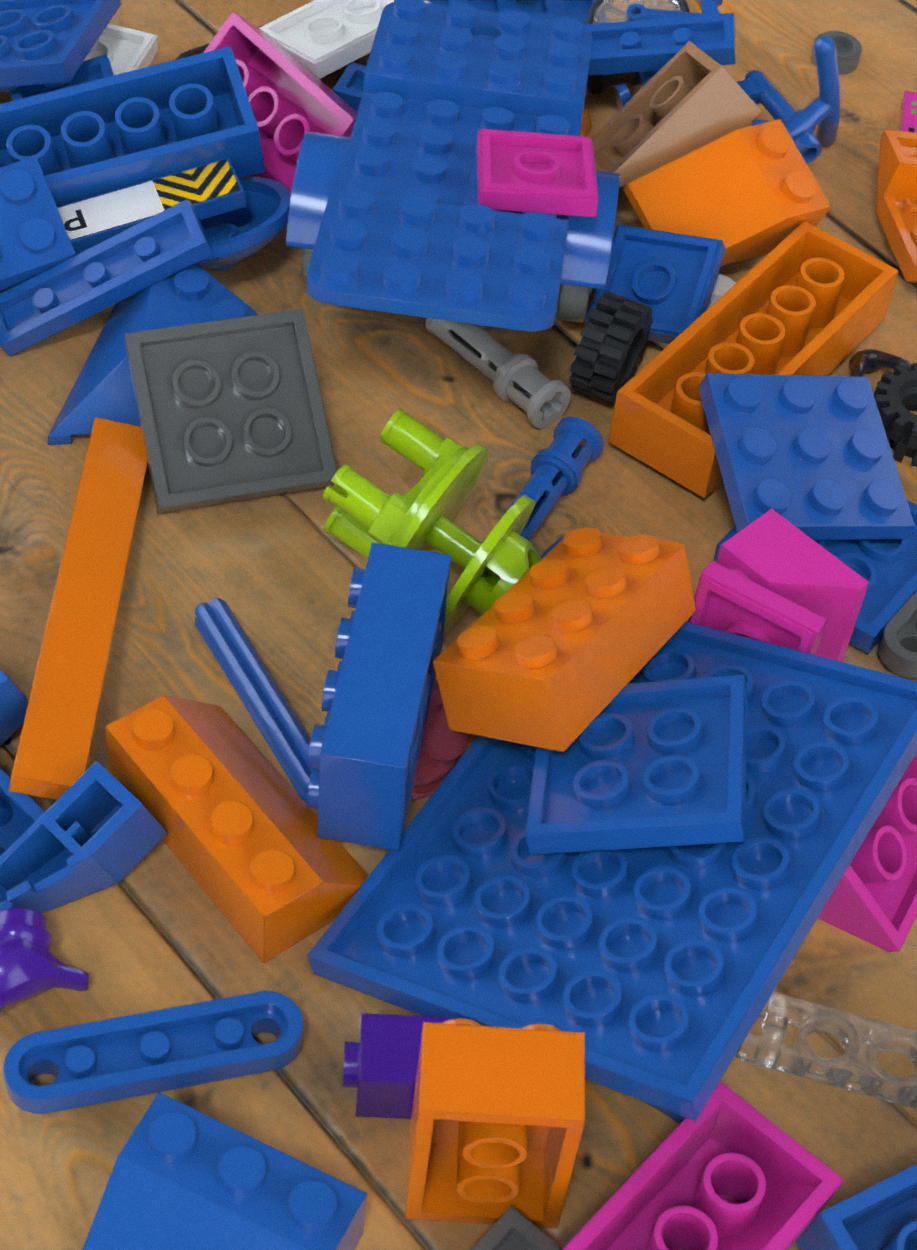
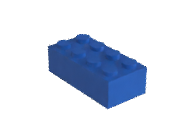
M372 543L366 569L355 567L353 570L348 595V607L356 609L352 611L350 619L341 618L336 640L335 658L343 659V661L339 662L337 671L328 670L323 690L322 711L330 713L326 714L324 725H314L308 753V766L313 767L308 788L307 808L318 809L317 837L396 851L400 850L436 679L433 661L441 654L443 646L452 555Z

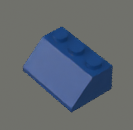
M158 1092L116 1159L82 1250H355L363 1235L367 1193Z

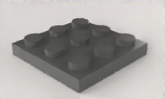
M303 309L125 333L126 353L158 514L335 485L331 479L337 470Z

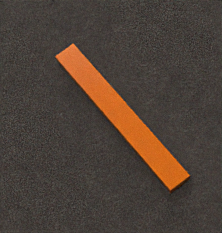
M97 417L94 419L9 786L10 792L58 800L85 773L148 462L140 426Z

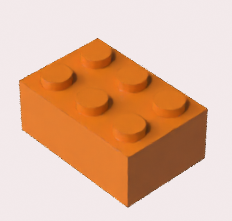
M451 1019L443 1023L423 1022L409 1131L405 1219L494 1225L512 1206L536 1227L558 1229L585 1123V1033L564 1032L555 1026L547 1024H532L519 1029L482 1026L478 1022L469 1019Z

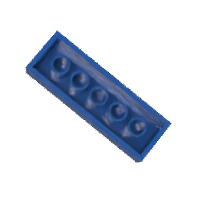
M231 46L0 104V167L36 156L56 207L229 157L238 178L265 171L259 128Z

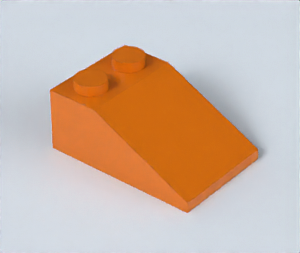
M781 119L737 129L628 183L624 188L626 196L645 229L723 240L726 251L721 266L770 253L804 221L817 226L831 208L830 203Z

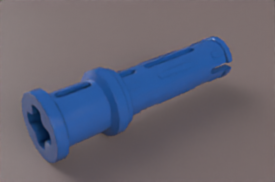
M569 416L563 418L557 424L553 433L554 440L548 448L540 450L534 456L530 467L531 477L509 506L510 508L523 495H527L535 501L533 512L520 534L528 541L531 540L535 532L543 524L558 499L573 493L578 488L582 479L581 472L586 464L595 461L603 452L604 441L602 435L596 427L584 419ZM581 440H584V441H585V445H584V446L579 445V443L581 442Z

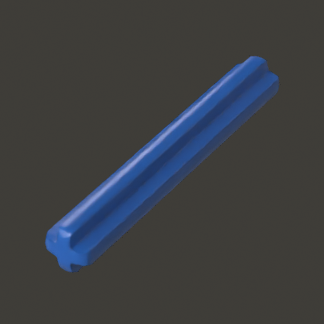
M214 598L208 603L199 604L195 609V615L197 616L195 625L298 795L303 801L307 802L308 788L313 767L308 766L311 738L227 603L220 598Z

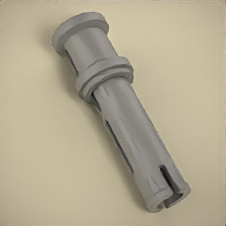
M432 318L426 319L425 327L427 331L435 334L461 355L464 360L471 363L492 380L496 396L505 402L513 401L527 412V419L533 426L539 429L547 428L554 424L567 409L571 397L570 388L559 380L551 381L538 370L537 362L527 354L511 353L476 324Z

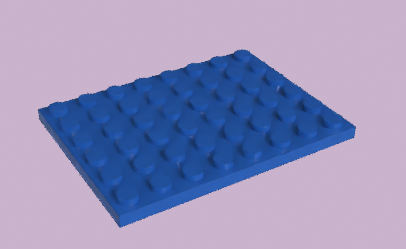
M685 622L628 684L745 675L748 693L745 842L530 855L525 831L536 747L477 736L403 831L400 850L389 849L309 952L307 957L313 974L421 1016L469 1019L478 1022L482 1026L519 1029L532 1024H547L555 1026L564 1032L585 1033V1079L696 1122L917 753V681Z

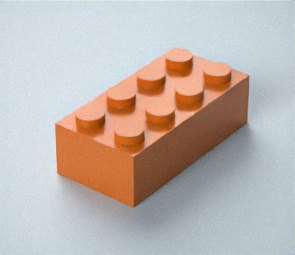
M592 527L573 529L567 533L538 563L534 564L516 584L499 597L468 629L461 632L457 639L433 661L449 730L564 752L695 613L696 606L685 543L657 540L655 536L648 534L624 536L601 533L600 530Z

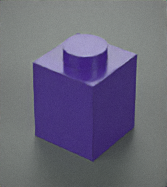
M361 1014L359 1042H345L342 1087L357 1088L356 1117L411 1119L423 1022L443 1023L444 1021L451 1020L450 1018Z

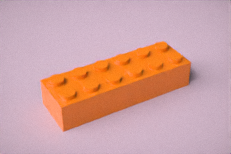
M804 221L617 391L608 442L705 498L723 480L698 389L705 375L710 373L828 376L884 320L899 270Z

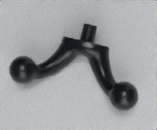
M866 349L858 351L850 358L849 365L852 368L850 376L863 377L865 373L881 368L894 370L895 366L904 364L906 369L910 371L912 364L893 354L876 349Z

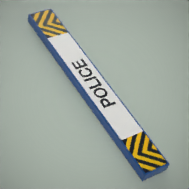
M229 157L58 206L57 209L74 251L78 255L186 199L190 201L200 220L247 206L241 183Z

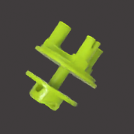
M398 409L383 428L380 434V442L386 444L424 470L422 478L403 496L399 493L390 496L352 470L351 466L344 464L331 479L335 485L327 486L322 498L337 506L327 519L323 530L327 534H332L366 559L369 557L372 543L428 552L436 549L442 554L452 555L451 560L463 567L464 571L447 598L444 633H447L458 623L470 607L484 614L499 597L504 595L534 564L541 560L532 543L520 535L533 512L535 501L527 495L521 496L503 515L483 543L454 524L453 521L469 497L485 466L488 449L480 444H475L470 449L466 446L462 447L449 437L446 439L442 438L402 409Z

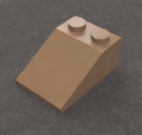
M689 41L592 137L595 170L620 174L619 187L625 186L740 128L752 126L753 120L762 111L723 66Z

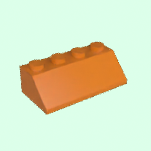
M163 695L105 726L109 773L131 792L168 832L162 839L163 842L263 964L334 921L368 878L367 873L339 841L317 837L318 817L310 808H307L306 803L221 706Z

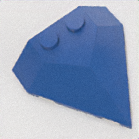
M197 263L115 303L47 437L48 445L72 444V435L91 434L95 417L141 427L124 342L125 333L259 314Z

